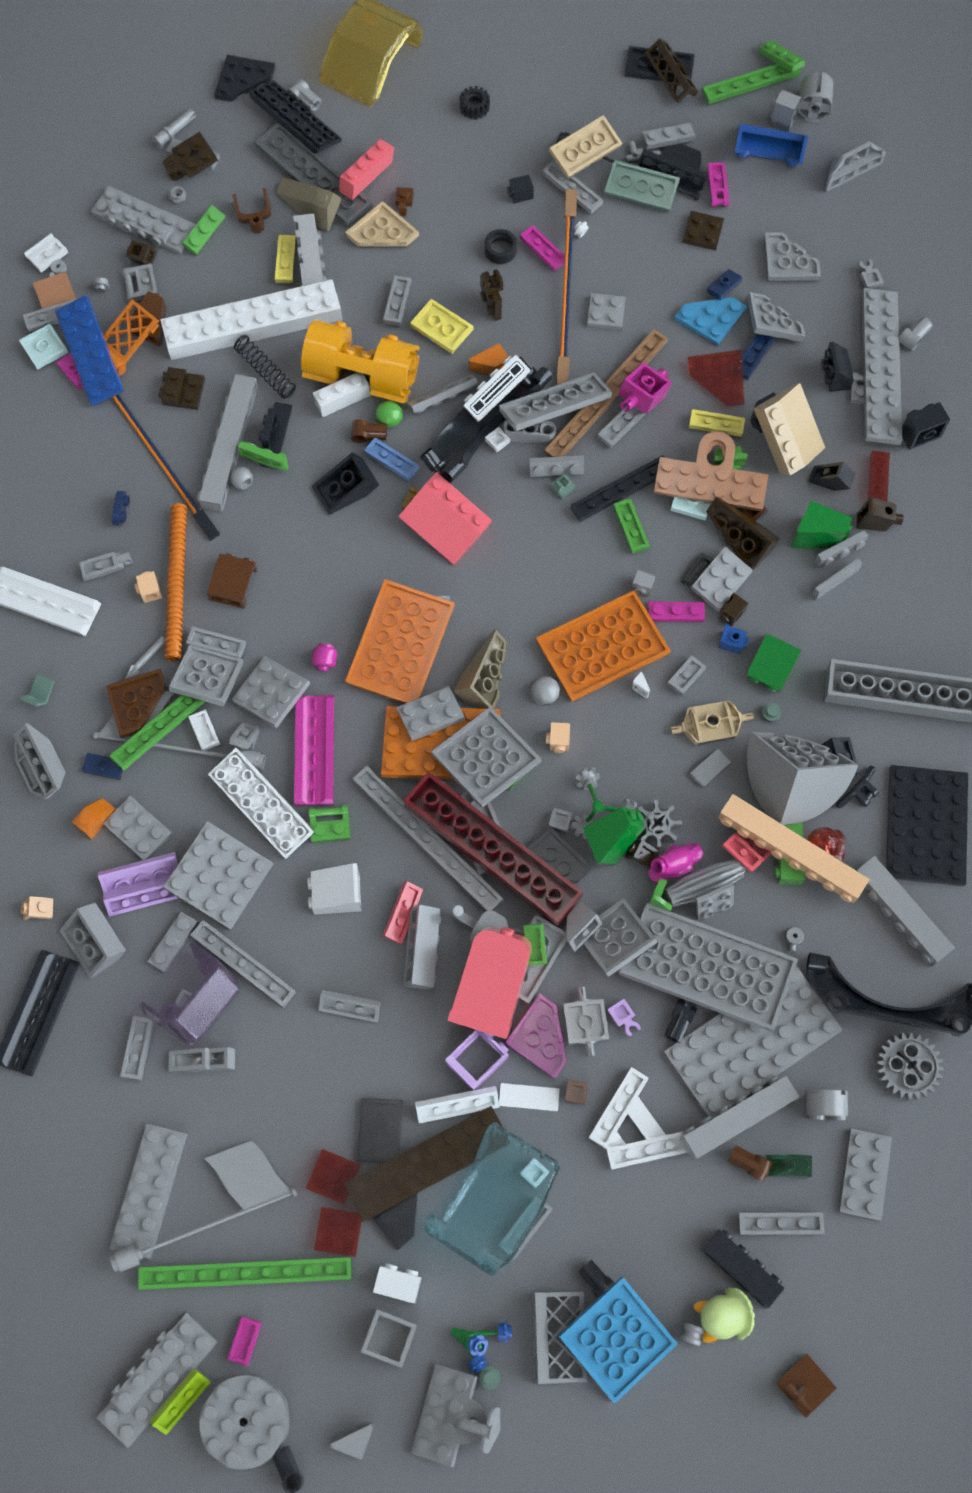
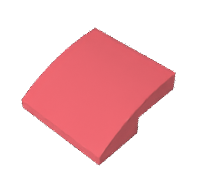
M735 832L722 845L751 873L771 855V851L758 847L752 839L744 838L738 832Z

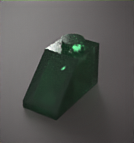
M766 1155V1159L773 1162L767 1177L809 1179L812 1177V1155Z

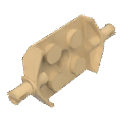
M729 700L689 707L684 722L678 726H671L670 731L672 735L685 733L695 746L698 743L734 737L736 739L741 723L754 720L753 712L742 714ZM715 717L718 723L711 725L708 722V718Z

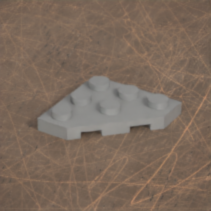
M765 232L764 242L768 281L820 280L819 260L806 254L805 249L797 243H792L788 240V236L783 232Z
M749 292L747 301L754 333L792 341H804L806 337L804 327L799 321L794 322L788 317L789 313L780 306L776 308L770 303L771 299L766 295Z

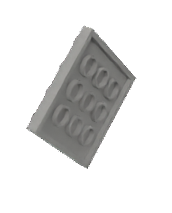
M491 706L431 751L432 756L481 808L541 762V758Z
M207 821L163 888L231 930L274 863Z

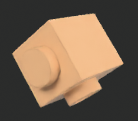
M154 571L143 572L136 576L137 583L134 584L137 594H141L144 603L162 599L159 583Z
M551 722L550 732H546V744H550L549 750H553L555 753L569 751L570 723Z

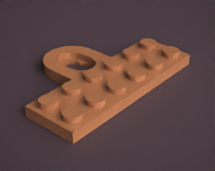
M714 431L706 434L701 439L696 463L660 457L653 494L712 503L716 497H719L733 507L762 511L768 475L732 469L735 455L734 441L726 433ZM714 446L721 448L724 462L718 466H713L707 461V455Z

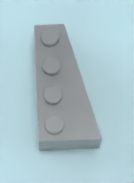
M314 213L293 216L303 286L327 281L326 275L322 273V271L326 270L324 260L320 258V256L324 255L322 245L319 246L318 243L322 242L320 231L316 229Z

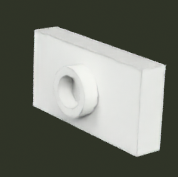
M206 709L188 716L201 750L205 751L220 745Z

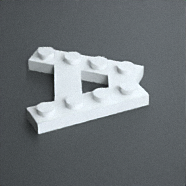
M632 1067L589 1136L590 1140L606 1149L611 1170L687 1153L680 1141L685 1136L683 1131L666 1135L638 1097L649 1078ZM627 1114L645 1140L625 1144L617 1130Z

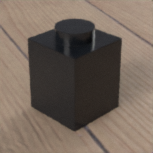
M529 174L509 179L507 192L509 198L512 197L514 204L534 199V187Z

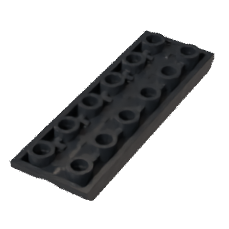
M274 80L249 91L250 98L314 154L342 141L341 137Z
M46 950L40 952L1 1042L0 1066L33 1077L80 962Z

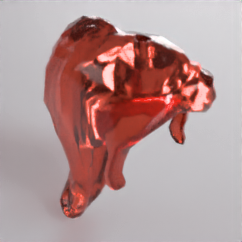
M820 827L809 834V842L844 863L846 840L842 831Z

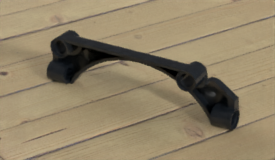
M809 952L806 965V980L819 998H826V1007L832 1013L842 1012L950 1033L955 1037L967 1033L972 1026V983H967L955 995L934 1005L919 1008L894 1007L873 1000L854 988L839 972L830 956ZM838 998L841 1001V1007L835 1006L832 999ZM956 1021H958V1022H960V1023L962 1024V1026H963V1030H962V1031H960V1030H958V1029L956 1028V1026H955V1022H956Z

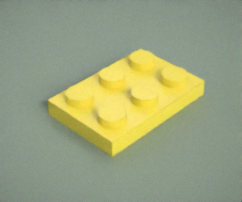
M433 299L410 322V327L451 354L455 352L473 331V325Z

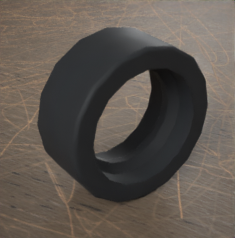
M505 229L491 231L484 241L486 257L496 264H506L512 261L517 253V239L514 234ZM496 241H506L511 245V248L506 252L499 253L491 249V244Z

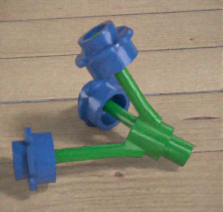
M506 1321L498 1323V1330L466 1331L455 1327L451 1330V1336L455 1337L456 1341L462 1344L472 1359L467 1363L470 1367V1372L475 1371L477 1374L487 1367L485 1362L488 1359H485L483 1355L488 1348V1341L484 1339V1336L498 1335L499 1341H505V1343H508V1338H512L511 1325H507Z

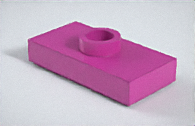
M69 353L56 362L57 366L76 388L80 389L83 383L72 354Z
M241 1316L227 1360L245 1366L249 1365L262 1322Z

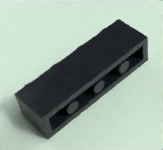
M717 1229L700 1250L765 1309L769 1308L785 1289L781 1285V1279L773 1273L772 1275L768 1274L764 1270L766 1266L758 1259L753 1260L748 1256L750 1252L741 1244L737 1246L732 1241L733 1237L724 1229L722 1231Z

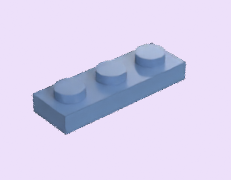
M374 438L364 450L367 456L408 482L419 469L418 464L377 438Z

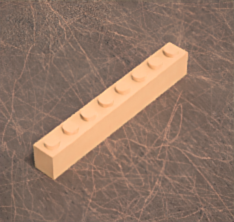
M732 794L718 817L723 825L733 827L742 837L752 839L758 847L768 849L774 857L787 861L790 867L803 871L809 879L822 883L826 890L836 892L842 900L848 903L852 902L854 904L870 880Z

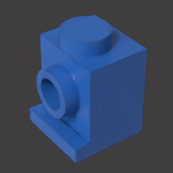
M726 624L718 648L740 654L742 648H746L748 644L747 632L729 627Z

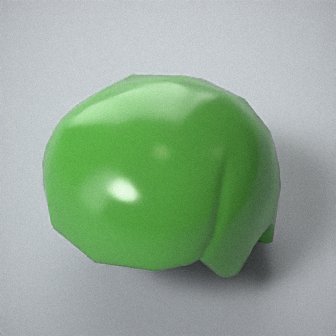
M393 401L382 402L375 411L376 422L387 424L389 428L399 425L403 417L401 407Z

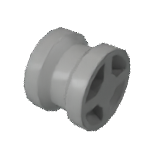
M684 1323V1333L680 1336L679 1340L700 1346V1336L704 1333V1329Z

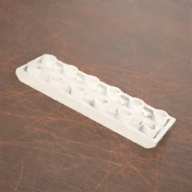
M0 567V606L86 636L101 606L100 602L6 567Z
M237 748L208 774L285 859L314 833L313 829Z

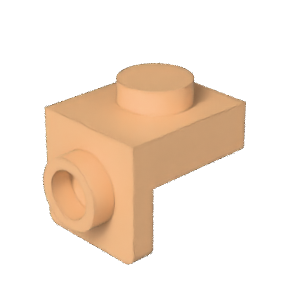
M28 897L21 904L23 920H28L29 918L51 919L53 916V898Z

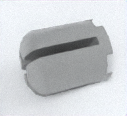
M818 71L809 73L801 81L798 113L800 112L807 122L818 123L820 119L826 116L829 117L832 112L833 81L824 72L821 73L818 89Z

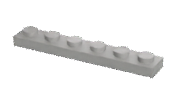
M204 920L201 921L190 935L284 1008L296 994L293 988Z

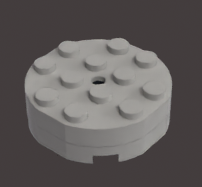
M257 1375L236 1376L219 1384L204 1404L200 1415V1434L208 1453L226 1467L238 1470L255 1468L270 1460L286 1439L290 1427L288 1403L281 1390L265 1378ZM243 1418L248 1420L247 1425L243 1424Z

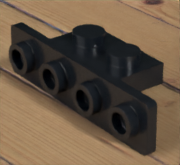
M275 402L273 409L269 408L267 415H264L263 418L264 428L259 433V441H261L263 448H267L275 454H279L282 451L292 411L291 404ZM259 463V465L262 467L272 468L267 465Z

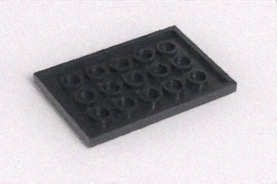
M891 765L889 768L886 869L895 879L965 886L967 877L968 773Z

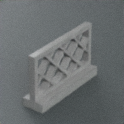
M583 1292L531 1293L534 1384L587 1382V1370L569 1352L567 1346L563 1345L556 1338L573 1317L575 1319L578 1317L576 1315L578 1311L579 1315L584 1311ZM572 1296H578V1307L573 1312L565 1302ZM546 1297H554L560 1303L553 1312L547 1307ZM562 1306L571 1314L564 1323L555 1316ZM552 1317L561 1325L554 1335L547 1329V1323ZM553 1340L562 1348L555 1357L548 1352V1346ZM564 1351L573 1359L566 1368L557 1361ZM575 1362L581 1367V1378H573L568 1372ZM555 1363L563 1372L557 1378L549 1379V1368Z

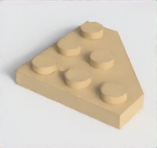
M383 201L346 231V237L358 247L408 246L419 236V232Z

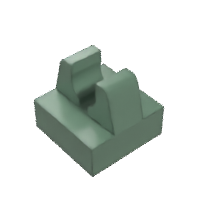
M565 474L550 484V488L561 500L576 488L571 479Z

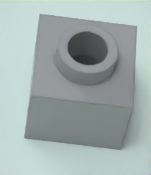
M638 570L631 590H635L638 595L649 596L656 576Z

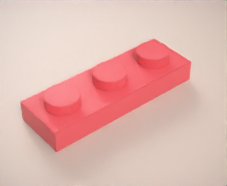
M408 881L403 882L382 935L383 937L397 944L403 943L409 928L410 908L418 905L424 889Z

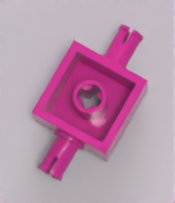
M643 362L623 381L618 394L625 399L620 404L621 409L624 410L628 407L624 412H629L635 406L647 415L666 397L672 382L667 379L668 371L662 372L664 368H659L658 371H655Z

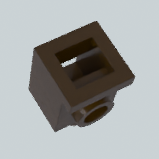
M132 240L128 246L126 256L132 261L143 265L153 264L157 251L150 245Z
M733 592L730 600L726 601L721 608L720 620L733 626L746 611L748 603Z

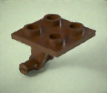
M807 1353L776 1382L777 1386L805 1418L837 1389Z

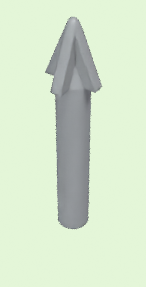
M161 636L134 665H130L125 679L140 673L139 670L165 644L164 637Z

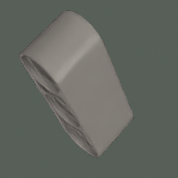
M506 420L504 423V433L510 438L511 442L547 445L555 439L556 426L552 422L543 421L515 431Z

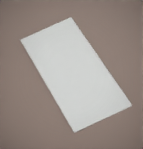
M501 1083L499 1106L558 1111L560 1089Z

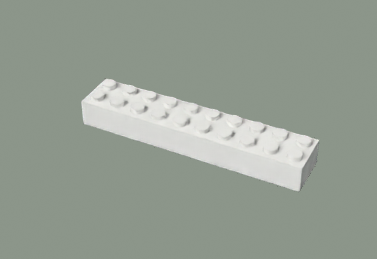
M331 279L161 319V324L170 358L175 360L234 346L235 341L243 335L250 337L249 342L308 329L314 319L329 323L342 321V314L334 283ZM247 338L244 339V340L241 342V344L246 343Z

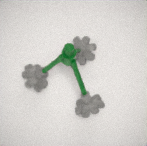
M590 767L589 771L587 768H582V774H575V778L578 780L576 782L577 787H583L584 790L589 789L594 801L592 805L593 810L589 816L583 815L581 818L576 816L573 818V823L570 824V828L576 830L574 834L576 836L582 834L583 839H587L583 827L593 822L591 819L596 813H600L603 810L614 812L621 807L630 809L637 807V803H630L629 799H624L622 803L617 805V808L605 806L603 802L598 801L594 788L597 787L596 781L600 779V774L596 773L594 767Z

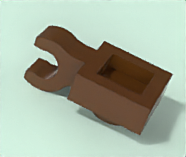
M397 187L395 205L399 206L400 216H406L407 206L413 205L414 188Z

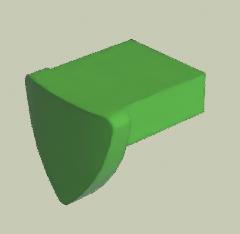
M660 878L650 904L671 912L673 906L662 899L667 880Z

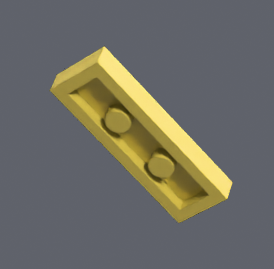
M296 235L278 236L275 283L293 284Z
M692 409L689 428L708 432L720 431L727 435L742 437L745 418Z

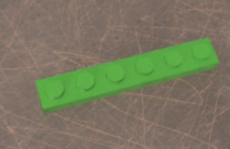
M776 64L702 88V93L709 105L798 77L801 74V70L798 69L790 72Z
M181 695L110 755L111 760L124 771L204 704L205 701Z

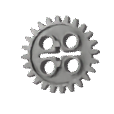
M902 1033L900 1034V1039L895 1035L892 1037L893 1042L887 1040L885 1042L887 1047L882 1046L880 1048L884 1053L877 1054V1057L882 1060L876 1062L877 1066H881L877 1073L883 1074L879 1081L887 1082L884 1088L892 1087L891 1094L899 1092V1098L906 1094L907 1100H910L912 1095L915 1100L920 1099V1094L925 1098L928 1096L927 1091L933 1093L934 1088L932 1086L938 1087L940 1085L936 1079L940 1080L943 1078L938 1072L944 1070L943 1067L938 1066L939 1063L943 1062V1059H937L936 1057L940 1054V1051L933 1052L935 1044L928 1046V1038L922 1042L921 1035L919 1034L914 1039L913 1033H909L907 1038ZM907 1047H910L911 1049H913V1051H914V1056H913V1057H910L909 1055H907V1053H906V1048H907ZM892 1060L899 1063V1070H895L891 1066ZM909 1063L913 1065L910 1070L907 1069ZM921 1063H925L928 1066L927 1073L920 1069ZM906 1076H910L913 1079V1086L906 1083Z

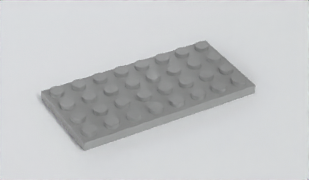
M646 903L640 919L656 938L657 943L623 966L619 971V975L773 1033L798 959Z
M796 966L773 1033L720 1013L683 1038L681 1043L677 1042L663 1053L706 1116H711L713 1119L719 1116L717 1113L719 1110L726 1106L731 1108L735 1105L736 1100L743 1096L747 1097L753 1090L763 1086L843 1030Z

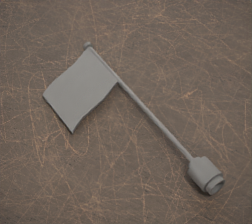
M170 691L163 693L145 725L164 710L167 703L176 693ZM113 714L101 732L94 733V739L99 740V738L126 742L135 734L121 738ZM158 743L153 746L222 758L228 755ZM241 750L243 755L257 770L264 769L265 754H261L258 751Z
M252 1141L204 1158L216 1171L228 1193L243 1210L143 1250H140L139 1246L135 1248L134 1244L116 1250L114 1254L109 1256L114 1272L119 1270L122 1272L140 1265L139 1260L143 1259L142 1254L288 1196H297L295 1187L290 1190L276 1175L261 1149Z

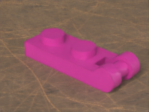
M725 162L708 163L707 172L709 174L711 207H717V205L729 206Z

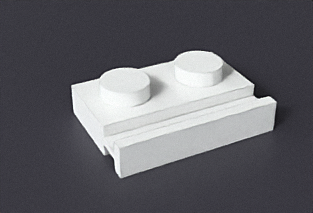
M51 233L27 250L24 255L42 273L50 267L53 261L61 259L68 251Z

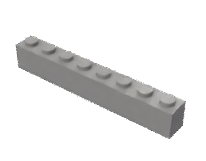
M235 374L234 380L230 382V394L225 398V411H222L220 416L221 425L216 429V442L212 443V455L207 460V473L202 477V490H199L197 500L203 509L223 512L231 484L230 475L236 467L239 456L238 445L240 441L243 442L258 390L257 380L254 377Z

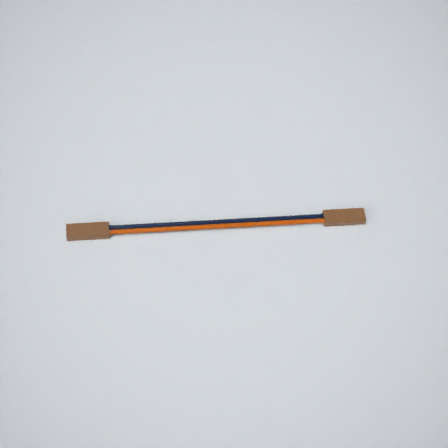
M566 189L564 218L567 221L560 356L557 359L556 385L569 380L570 357H567L573 220L576 219L577 190Z

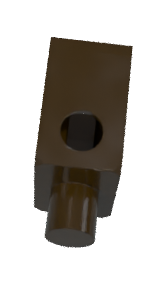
M870 497L857 512L856 529L887 531L892 524L902 525L904 515L896 513V505L894 503Z

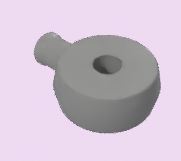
M62 260L53 261L50 265L51 272L48 274V277L67 272L65 262Z
M797 927L789 928L785 933V939L790 944V952H795L796 946L800 945L804 940L802 930Z

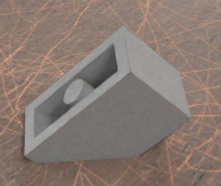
M582 902L567 915L566 940L574 952L602 925L597 913Z

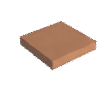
M66 272L33 282L42 309L72 299L74 301L77 300Z

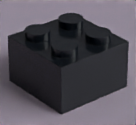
M941 402L928 404L923 409L918 411L912 410L907 414L902 426V438L909 450L942 437L950 418Z

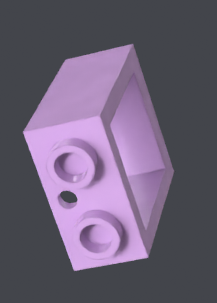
M475 1030L445 1060L450 1069L472 1091L477 1090L509 1056L507 1047L501 1042L497 1043L493 1039L494 1035ZM480 1036L500 1058L476 1081L456 1059Z

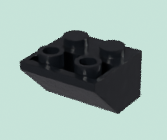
M829 342L828 348L825 350V357L821 361L822 370H825L826 373L825 384L828 385L829 392L850 390L854 378L848 351L835 342Z

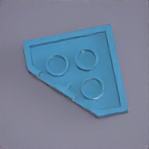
M733 297L722 300L716 299L687 303L678 311L674 320L718 347L745 313L747 305Z

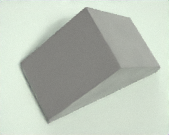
M371 1423L332 1442L331 1447L361 1460L372 1434L373 1424Z

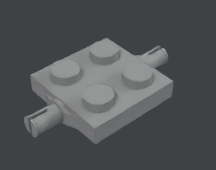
M581 987L577 988L579 1000L563 1004L568 1044L585 1045L587 1057L595 1056L593 1044L598 1041L609 1040L604 1000L587 999L586 988L582 987L581 993Z

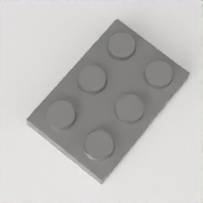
M724 547L690 589L719 612L725 602L730 599L732 593L737 591L753 570L729 549Z
M450 687L397 707V712L411 741L465 721V717Z
M131 796L103 823L107 829L142 860L150 859L173 835L170 830Z

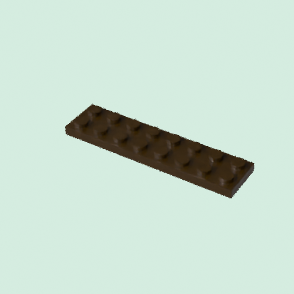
M490 1106L344 1183L364 1223L509 1145L511 1141L493 1107Z

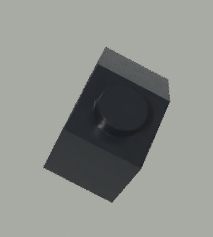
M845 462L816 465L813 467L809 482L834 491L846 490L851 488L855 473Z

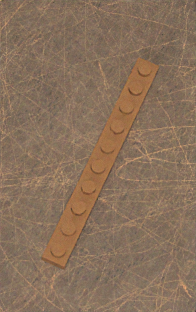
M654 329L605 382V385L612 391V397L583 407L546 447L544 454L548 457L565 456L619 397L618 394L624 379L643 362L648 364L666 345L668 338Z

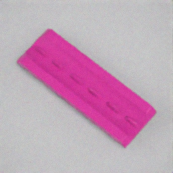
M334 695L301 696L296 702L294 805H333Z

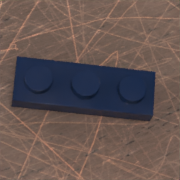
M757 333L732 373L748 381L774 343L775 338Z

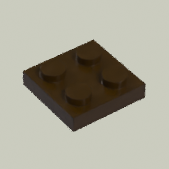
M691 211L683 243L716 250L724 218Z

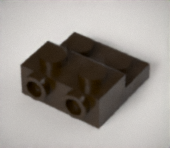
M168 367L167 372H163L162 376L164 386L159 388L158 393L163 405L198 410L205 382L204 375L190 374L186 372V369Z

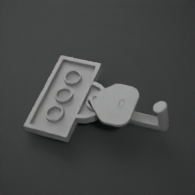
M455 905L451 911L454 918L473 929L470 934L471 943H473L475 936L486 927H496L499 929L508 927L506 918L495 911L484 912L479 921L464 913V909L460 905ZM537 914L530 924L543 923L547 964L527 966L519 999L527 1004L530 1003L567 941L566 932ZM519 928L514 929L515 934L524 936L523 930Z

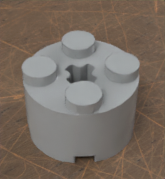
M806 1090V1115H809V1119L825 1120V1116H830V1120H846V1116H848V1090H813V1094L812 1090Z

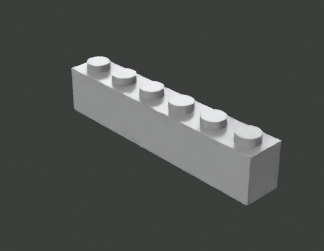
M875 856L856 870L870 879L865 886L870 899L881 906L883 914L894 921L896 929L907 936L909 944L920 951L921 957L926 963L934 966L955 948Z
M777 1076L768 1082V1087L763 1089L760 1086L751 1092L753 1094L751 1097L746 1098L743 1096L736 1100L734 1107L729 1108L726 1106L717 1112L719 1116L713 1119L709 1116L700 1122L702 1126L696 1129L692 1126L683 1131L685 1136L680 1141L691 1160L698 1159L797 1100L799 1095L788 1077L785 1076L780 1079Z

